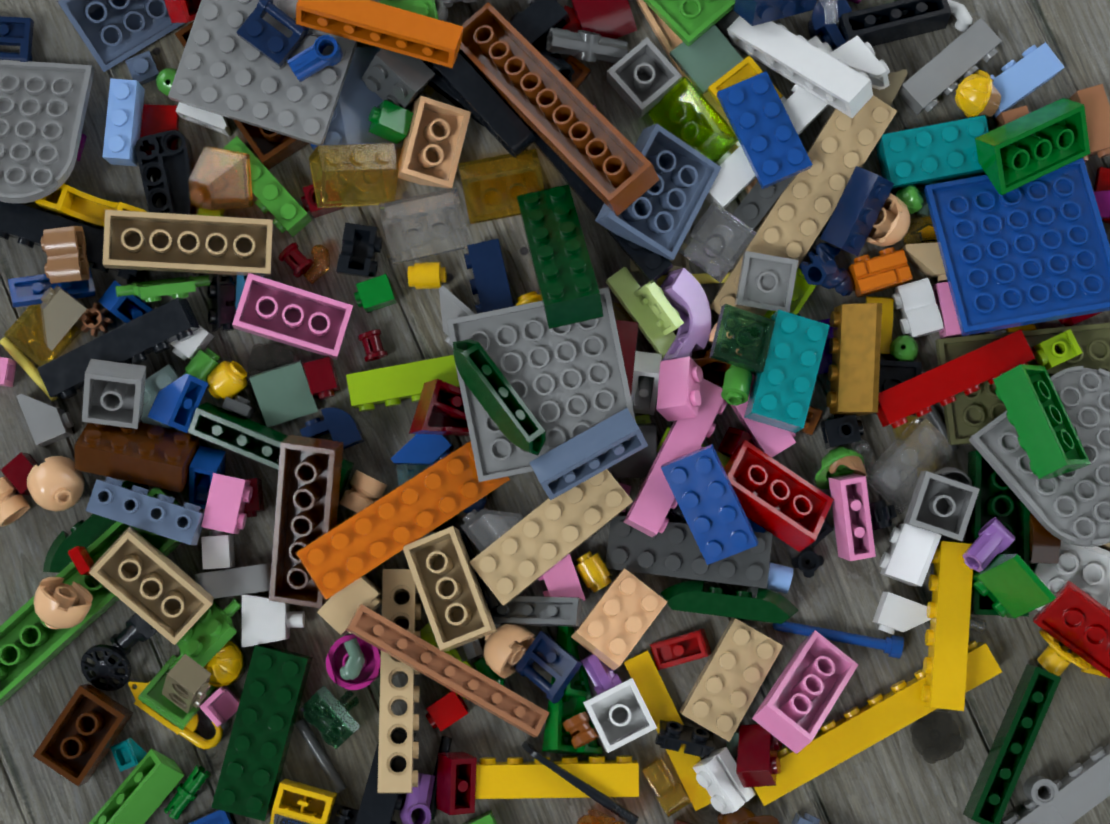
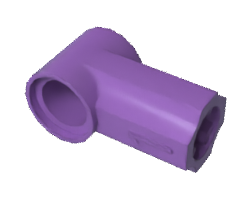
M994 517L979 530V537L962 555L964 563L970 569L981 572L997 554L1008 548L1016 537Z
M590 654L581 660L595 685L594 689L597 695L622 683L617 673L615 674L611 668L594 654Z
M418 773V787H413V794H406L405 804L400 810V819L403 824L430 823L431 812L429 808L435 781L434 775ZM418 808L420 812L419 819L412 822L411 814L414 809Z

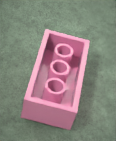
M248 273L232 325L235 329L326 357L329 356L337 360L353 305Z
M815 630L799 645L752 719L797 754L812 742L859 664Z

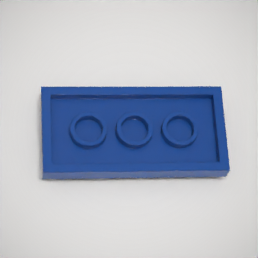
M767 71L717 92L720 104L762 189L812 167L813 164Z
M713 444L661 466L663 474L707 565L758 546L755 533Z

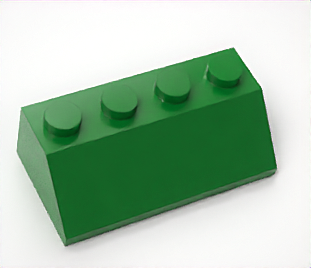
M1062 98L975 138L979 164L1000 195H1004L1090 154L1084 104Z
M1020 364L993 379L996 385V395L1004 403L1008 411L1006 413L1007 418L1019 435L1018 442L1021 448L1027 452L1030 459V468L1039 479H1051L1091 464L1045 366Z

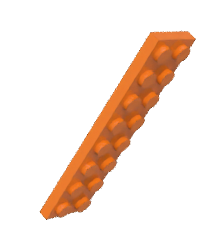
M470 440L295 553L324 599L327 600L402 551L405 545L419 540L510 479L507 476L479 482Z

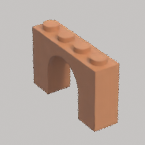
M1103 84L1079 90L1069 100L1084 104L1090 154L1082 158L1087 162L1091 156L1098 155V158L1110 156V105ZM1026 105L1001 112L994 119L997 128L1029 114V110Z

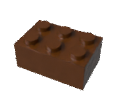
M91 684L80 685L33 757L79 787L90 780L133 715V712Z

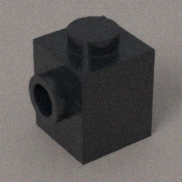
M856 414L820 423L825 449L862 441L861 436L864 435L861 420H857Z

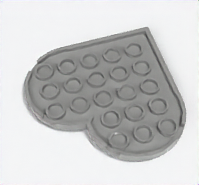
M0 60L1 202L28 203L42 199L60 188L71 175L77 159L95 72L92 65Z
M1083 366L1070 367L1057 372L1050 379L1087 454L1090 465L1051 479H1039L1030 468V459L1027 452L1021 448L1018 442L1019 435L1007 418V410L974 434L969 441L1048 532L1072 545L1095 547L1110 543V372L1101 368L1096 370L1083 368Z

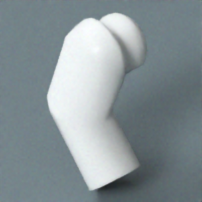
M947 0L951 14L957 19L955 28L965 32L969 25H972L973 18L963 4Z

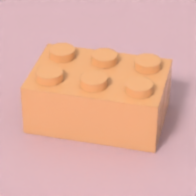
M624 568L585 617L571 638L614 671L621 666L664 608L667 601Z

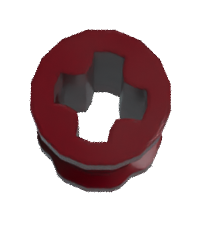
M294 242L287 246L278 258L281 262L285 261L294 271L293 275L299 278L312 267L314 262L311 259H307L298 249V244Z
M380 329L367 331L357 336L358 340L362 341L366 357H364L365 362L376 361L388 356L387 351L383 349L380 339L382 334Z

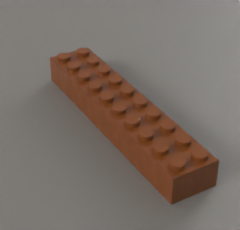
M489 2L461 25L463 26V34L459 53L617 216L660 180L652 163Z

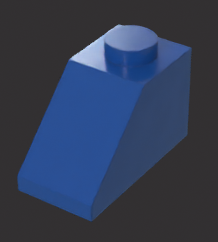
M114 281L98 300L106 309L125 323L153 310L137 296L117 297L115 286H122L117 281Z
M184 374L158 392L147 417L187 433L195 410L199 406L209 383L189 374Z
M416 434L391 460L399 465H432L450 454L453 446L443 435Z
M199 446L189 466V503L205 509L213 473L225 474L226 451Z

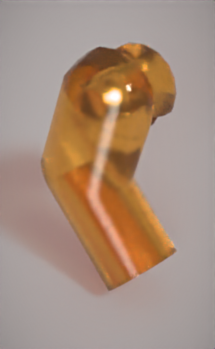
M321 244L315 245L312 248L311 254L313 255L314 266L304 274L305 278L312 285L330 268V253Z

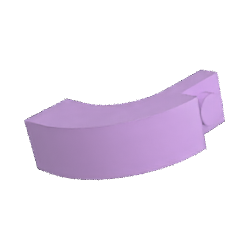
M685 268L669 272L661 285L664 296L672 307L677 309L680 318L684 322L678 328L676 338L662 361L691 357L692 352L703 350L711 332V309L708 298L696 278Z

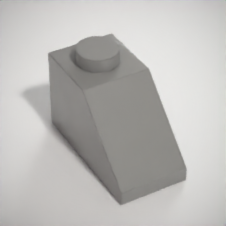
M24 394L16 396L37 446L46 447L74 435L71 428L74 426V423L68 412Z

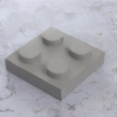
M744 251L735 305L777 311L779 309L789 313L798 260Z

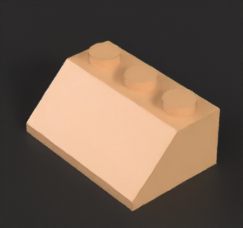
M420 96L413 103L411 111L413 116L408 134L404 138L395 177L419 185L451 189L471 112Z

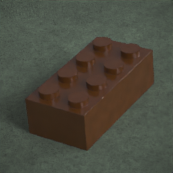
M142 422L139 423L138 429L88 423L74 444L75 470L181 493L189 479V466L199 448V437L188 432L185 433Z

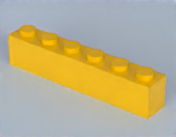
M940 541L931 562L934 563V572L930 574L928 587L932 591V602H928L927 618H931L930 629H927L925 633V645L929 647L928 657H925L923 661V672L927 674L926 685L923 684L921 689V700L925 701V707L964 711L973 569H970L964 563L962 555L972 544Z
M620 755L616 756V760H605V756H589V761H578L577 756H563L561 761H552L608 797H639V763L637 760H632V756ZM482 757L480 762L476 764L475 799L590 798L535 758L534 761L523 762V757H507V762H496L495 757Z

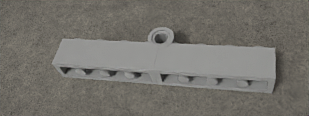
M1110 744L1104 748L1099 747L1092 751L1087 761L1083 764L1077 763L1067 771L1068 775L1061 780L1051 781L1038 775L1029 777L1023 787L1024 794L1028 799L1024 803L1025 807L1017 813L1011 812L1006 815L1002 820V824H1072L1110 796ZM1043 786L1044 792L1038 796V789Z

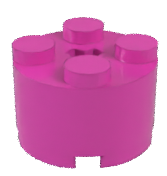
M349 634L336 640L327 654L326 670L329 677L345 689H362L373 683L380 675L381 650L354 634ZM357 638L365 657V663L357 678L344 680L340 675V669L345 666L349 658L344 643Z

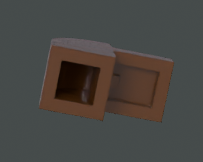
M1030 512L1029 561L1031 563L1058 564L1061 540L1048 532Z

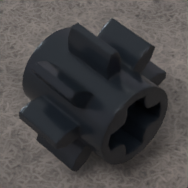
M885 499L869 503L873 531L893 525L891 518L897 517L894 504L887 506Z

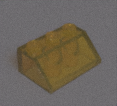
M394 143L317 146L309 156L318 208L388 205L395 203L399 168Z
M536 149L523 151L516 158L510 154L458 163L470 224L520 215L517 196L544 190L541 166Z

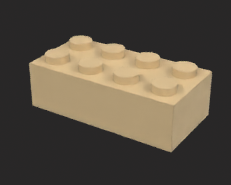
M131 526L126 529L89 571L90 575L174 645L213 604L214 597Z
M452 526L404 546L405 557L440 651L447 652L497 632L474 568L469 563L471 560L459 529Z
M731 618L679 712L730 742L783 645L740 620Z

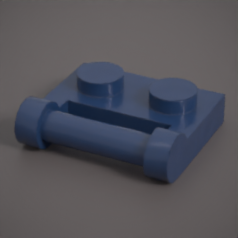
M259 0L257 7L236 33L240 38L281 67L307 35L309 28L297 25L293 18L273 4V0ZM265 14H270L293 32L291 37H286L262 19Z
M0 16V45L20 46V53L0 52V60L32 62L31 51L34 21L31 18Z
M540 631L518 662L516 671L521 676L528 677L547 694V699L555 704L561 700L565 688L583 663L546 632ZM534 661L556 679L553 685L533 668Z

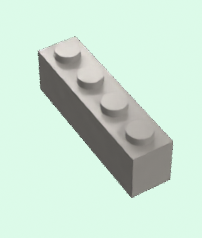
M980 18L903 83L898 94L917 115L923 110L928 113L939 103L938 97L943 93L948 96L958 87V80L963 76L966 78L974 74L979 69L976 66L982 60L986 63L998 53L996 48L1002 40Z

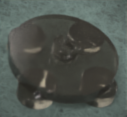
M277 343L255 344L247 361V382L251 385L249 377L293 363V351Z
M946 710L931 712L918 719L910 727L915 749L930 764H934L938 760H944L964 747V740L960 737L959 728L952 719L951 714Z

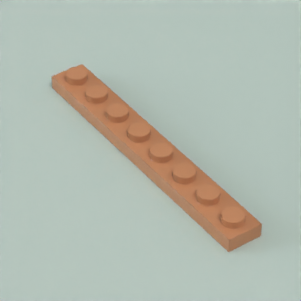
M362 604L358 606L346 628L350 633L534 738L538 737L549 715L548 711L444 651H440L437 647Z

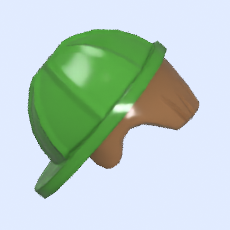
M844 447L830 450L823 457L821 469L817 472L814 481L818 488L830 489L828 477L852 473L867 477L863 456L852 449Z

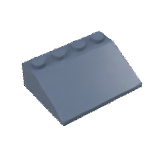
M57 0L103 72L185 24L171 22L164 0Z
M357 47L355 49L323 147H321L322 156L326 163L402 149V140L395 144L368 132L371 124L368 121L369 114L372 108L379 106L383 100L375 92L369 90L361 78L375 55L382 48Z
M656 123L643 129L635 147L652 163L660 180L618 216L604 203L595 221L624 239L667 259L674 260L721 167Z

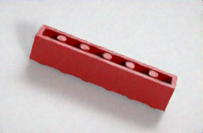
M1020 329L879 393L878 413L876 414L883 427L891 424L894 429L907 423V416L915 413L917 418L932 412L930 406L940 402L942 407L956 401L955 395L964 391L965 396L981 389L980 383L988 381L989 385L994 383L993 379L1020 364L1027 365V362L1035 359Z

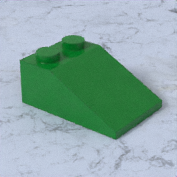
M997 554L983 571H975L973 573L972 579L975 581L973 586L982 596L988 595L994 602L992 604L993 609L1001 617L1006 616L1007 618L1015 619L1056 599L1055 595L1018 554Z

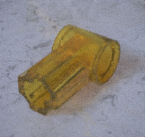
M662 758L654 760L642 769L645 778L657 794L655 797L668 817L691 803L679 782L675 781Z

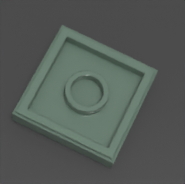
M713 25L689 47L683 42L670 52L672 59L702 95L707 92L710 85L744 60L716 25Z
M301 360L249 377L267 427L318 412V406L314 396L311 395Z

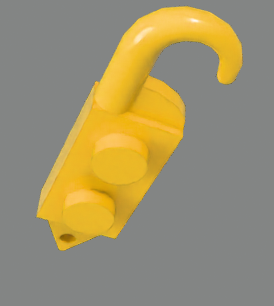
M128 682L135 698L134 704L177 735H181L201 749H211L220 743L223 736L221 726L217 727L212 722L215 726L216 734L212 739H204L195 732L199 722V717L196 713L184 730H181L138 699L139 695L149 684L148 682Z

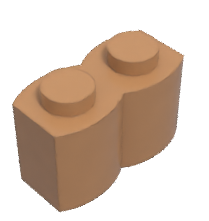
M70 226L44 229L43 236L41 237V247L47 254V263H45L44 269L46 277L50 279L51 284L89 280L90 270L86 255V240L83 227Z

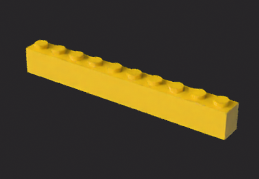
M975 640L968 642L965 693L1002 673L986 643H976ZM923 668L914 673L915 678L908 682L901 680L890 687L892 691L883 696L881 693L870 697L867 700L868 704L859 709L856 706L843 713L844 718L835 722L833 719L822 724L820 727L821 731L817 732L812 742L797 754L788 749L787 746L778 750L781 772L777 774L776 786L753 787L760 802L766 806L936 710L937 708L925 707V701L921 700V689L923 684L926 685L927 674L923 672Z

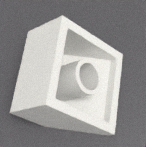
M906 523L899 524L898 528L894 527L889 537V542L892 543L888 552H884L879 563V567H882L880 574L909 586L922 587L942 535Z
M633 678L583 702L607 753L657 728Z

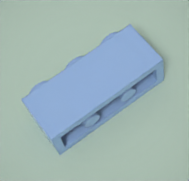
M1046 42L1038 48L1035 44L1021 54L1024 58L1017 63L1014 59L1001 68L1003 73L997 77L993 74L990 75L994 80L995 88L1001 95L1000 105L992 116L993 119L1001 112L1010 109L1065 68Z
M110 78L102 157L112 165L137 166L138 163L135 145L140 139L145 89L137 80Z

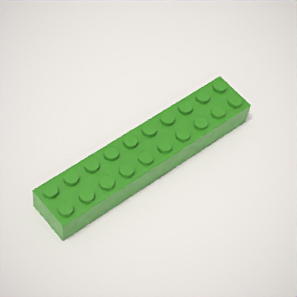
M154 487L148 493V495L158 498L159 493L173 497L168 490ZM175 499L174 503L180 505V503ZM117 521L86 549L94 564L130 525ZM131 526L166 557L182 543ZM73 561L55 577L64 578L63 583L72 585L74 581L91 593L93 600L88 614L77 626L67 629H51L35 613L33 596L0 626V706L119 600L117 596L92 575H80Z

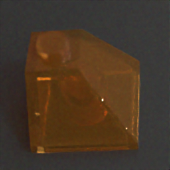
M210 146L204 147L188 180L191 206L208 210L252 207L250 154Z

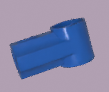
M322 35L315 40L312 46L290 58L287 62L299 82H302L327 66L337 65L343 57V52L338 42L332 36ZM334 46V50L330 55H322L324 48Z

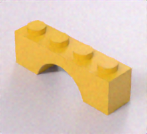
M63 184L50 195L35 201L36 204L45 210L104 228L105 210L147 212L144 209L122 202H112L89 195L66 184Z

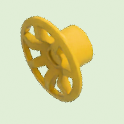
M1039 630L1040 635L1049 645L1037 658V661L1047 671L1060 676L1071 663L1084 670L1089 669V665L1084 659L1072 650V653L1067 652L1069 650L1068 647L1065 645L1061 647L1057 639L1045 630Z

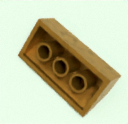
M882 303L842 304L835 307L834 311L831 312L830 326L833 327V338L829 341V353L832 354V364L828 367V380L831 381V389L826 398L827 407H830L829 414H856V416L878 413Z

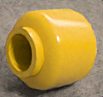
M222 361L207 377V382L209 383L208 391L216 399H225L226 397L233 399L235 395H238L247 386L246 370L236 361Z

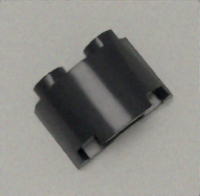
M345 222L341 254H339L336 269L338 274L366 278L376 277L378 261H375L376 252L380 253L382 248V237L377 236V227Z

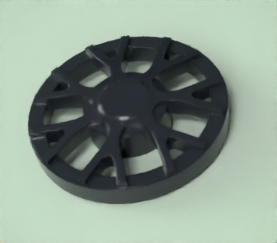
M105 644L92 646L84 653L81 659L83 675L96 688L115 691L122 688L130 679L131 665L129 660L119 649ZM96 651H102L103 657L99 658ZM112 654L119 658L117 662L110 657ZM87 658L93 660L95 665L87 662ZM118 668L125 669V674L118 673ZM94 670L97 675L92 676L89 671ZM100 678L105 679L106 684L100 682ZM111 678H116L120 683L115 684Z

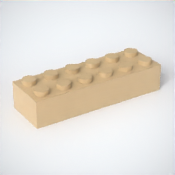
M105 210L103 266L113 269L248 276V273L257 276L270 277L273 220Z
M606 469L552 500L548 498L469 563L504 606L629 507L633 501Z

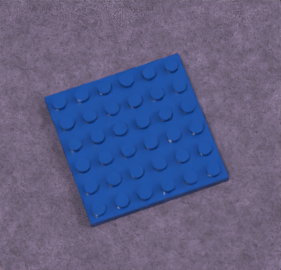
M1084 158L1067 164L1004 195H1000L987 175L925 185L924 193L962 336L1110 311V245Z

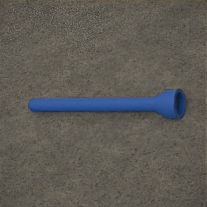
M785 621L783 624L773 623V628L777 631L809 636L816 630L827 640L883 650V653H887L889 657L900 659L903 652L904 638L892 635L891 638L880 639Z

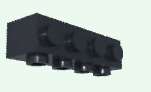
M898 0L841 14L838 29L846 42L858 35L864 43L868 42L873 47L945 29L951 15V9L947 0Z

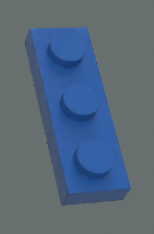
M89 268L90 279L83 281L51 284L46 274L8 279L13 308L42 304L41 297L50 287L54 289L57 284L76 299L95 296L91 269Z

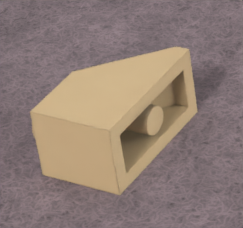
M938 242L906 244L901 248L904 250L907 260L929 279L938 278V282H948Z

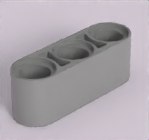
M272 563L194 574L195 581L210 593L214 599L265 592L270 590Z

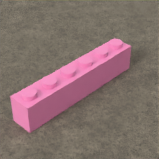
M704 378L700 382L701 405L698 407V417L674 420L624 523L650 537H654L658 532L661 534L664 532L669 522L666 515L669 509L674 510L678 503L663 474L661 466L704 448L701 445L705 437L709 439L716 427V424L713 423L716 415H721L727 405V402L721 396V387Z

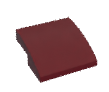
M571 0L581 30L598 33L602 37L613 39L637 31L628 0Z

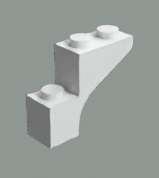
M858 35L832 51L827 42L822 43L817 36L808 40V43L816 48L821 47L826 50L831 57L845 61L853 70L867 74L871 79L873 88L882 90L890 85L888 79L890 70L887 64L882 59L878 60L875 57L872 46L868 42L864 43Z

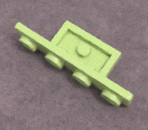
M623 267L606 280V284L633 321L638 322V328L657 354H662L663 359L676 338L673 331L684 324V322L680 318L677 309L672 307L664 296L661 287L656 285L655 282L652 284L648 282L640 287L627 267Z

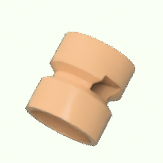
M356 470L350 481L352 488L345 491L339 504L357 513L375 502L376 499L381 498L388 485Z
M6 476L0 478V527L13 523L31 508L22 494H15L17 489Z

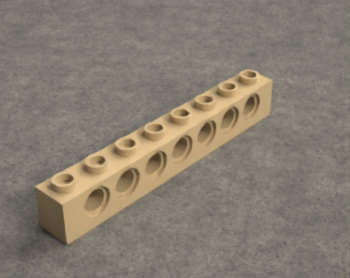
M383 569L382 616L393 623L399 619H406L409 622L407 631L421 638V631H416V620H421V604H416V593L419 592L411 570ZM400 592H406L410 595L409 601L404 605H399L395 602V596ZM382 650L377 793L413 794V787H418V770H413V759L419 758V742H414V731H419V714H414V703L420 702V686H415V675H420V672ZM404 673L408 676L407 684L400 688L394 686L393 678L395 675ZM404 701L408 706L406 713L400 716L395 715L392 711L394 703ZM396 729H404L407 732V738L401 744H396L392 741V733ZM396 757H403L406 760V768L402 772H394L391 768V762Z

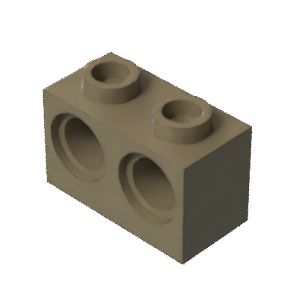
M184 654L167 673L162 695L188 714L193 707L198 709L208 696L206 693L211 687L208 684L211 673Z

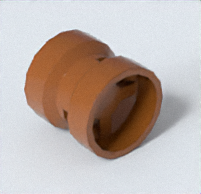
M587 711L579 713L562 723L566 732H569L572 736L571 743L574 749L582 747L599 737L596 729L592 728L589 723L590 717Z

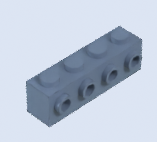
M626 408L529 463L547 496L552 500L642 450L648 444L639 426Z
M107 477L106 481L96 479L86 508L87 512L179 542L197 545L203 528L201 525L204 513L199 512L201 506L188 502L181 506L174 503L175 498L160 493L158 498L148 495V489L133 485L132 489L122 487L123 481Z

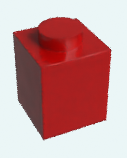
M450 691L426 708L429 713L425 716L434 729L438 727L440 731H443L467 715L470 710L459 694Z

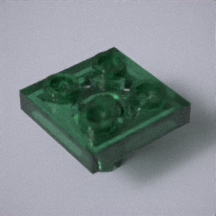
M724 304L721 307L709 357L758 374L762 373L766 363L775 320ZM727 332H729V333H728V336H729V337L732 336L731 339L727 338V336H726V333H727Z
M323 685L300 710L303 712L306 721L314 725L321 732L323 740L337 749L361 727L348 713L359 704V700L356 696L349 703L347 702L354 695L351 691H346L337 700Z

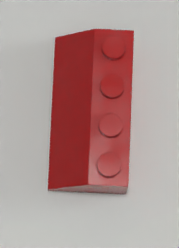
M744 440L725 465L724 470L746 516L798 552L802 551L816 541L834 499L747 440Z

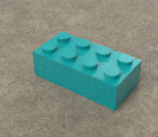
M982 115L883 134L876 144V151L882 177L894 183L890 192L898 191L909 185L921 187L932 182L942 183L986 174L979 164L975 138L989 132L986 116Z
M779 309L770 317L744 418L793 433L804 428L830 325Z

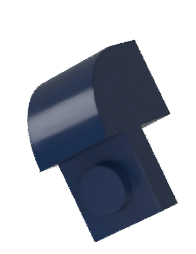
M819 0L808 22L810 37L813 38L821 34V42H827L832 51L845 44L846 41L837 25L840 22L841 14L852 12L846 0Z
M338 408L321 409L325 420L321 421L320 418L312 419L305 423V428L300 429L302 437L318 438L330 433L333 441L344 442L343 450L364 442L356 420Z

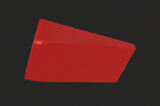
M704 628L650 644L657 670L708 657L712 654Z

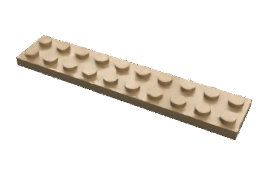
M874 95L853 118L835 108L807 151L813 164L812 167L799 173L781 194L744 251L798 260L799 266L835 210L855 167L862 168L897 113V110ZM743 252L712 300L710 309L723 318L727 316L738 318L739 313L754 319L753 325L757 327L768 310L735 305Z

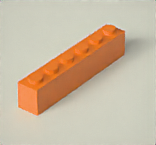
M298 0L296 4L297 25L449 68H453L461 46L463 26L372 0Z

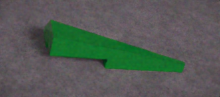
M558 626L557 642L580 661L577 648L580 644L571 638L574 633L573 627ZM583 664L565 688L561 700L555 704L550 700L548 701L547 711L549 715L545 723L542 751L559 754H602V746L597 745L596 739L574 749L571 743L572 736L569 732H566L562 724L569 718L587 711L583 702L592 698L586 669ZM552 676L551 684L553 685L556 679ZM590 720L589 723H590L591 727L594 728V726H593V724H592V722H591V720Z

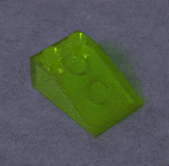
M683 77L648 112L654 124L657 123L714 163L738 142L737 137L727 122L686 77Z

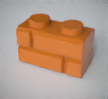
M894 247L879 251L880 256L870 258L869 254L853 259L854 263L848 267V271L853 277L857 298L903 285L912 280V274L903 249L895 251Z

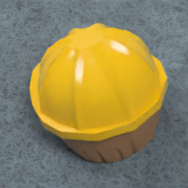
M978 70L958 84L955 102L968 118L982 115L989 118L999 108L1001 95L993 84L994 80L985 71Z
M228 641L203 667L211 673L208 684L216 687L227 686L237 682L244 674L246 660L240 648L233 642Z

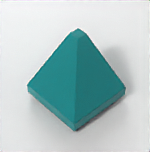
M132 738L111 746V751L120 772L138 765L147 754Z

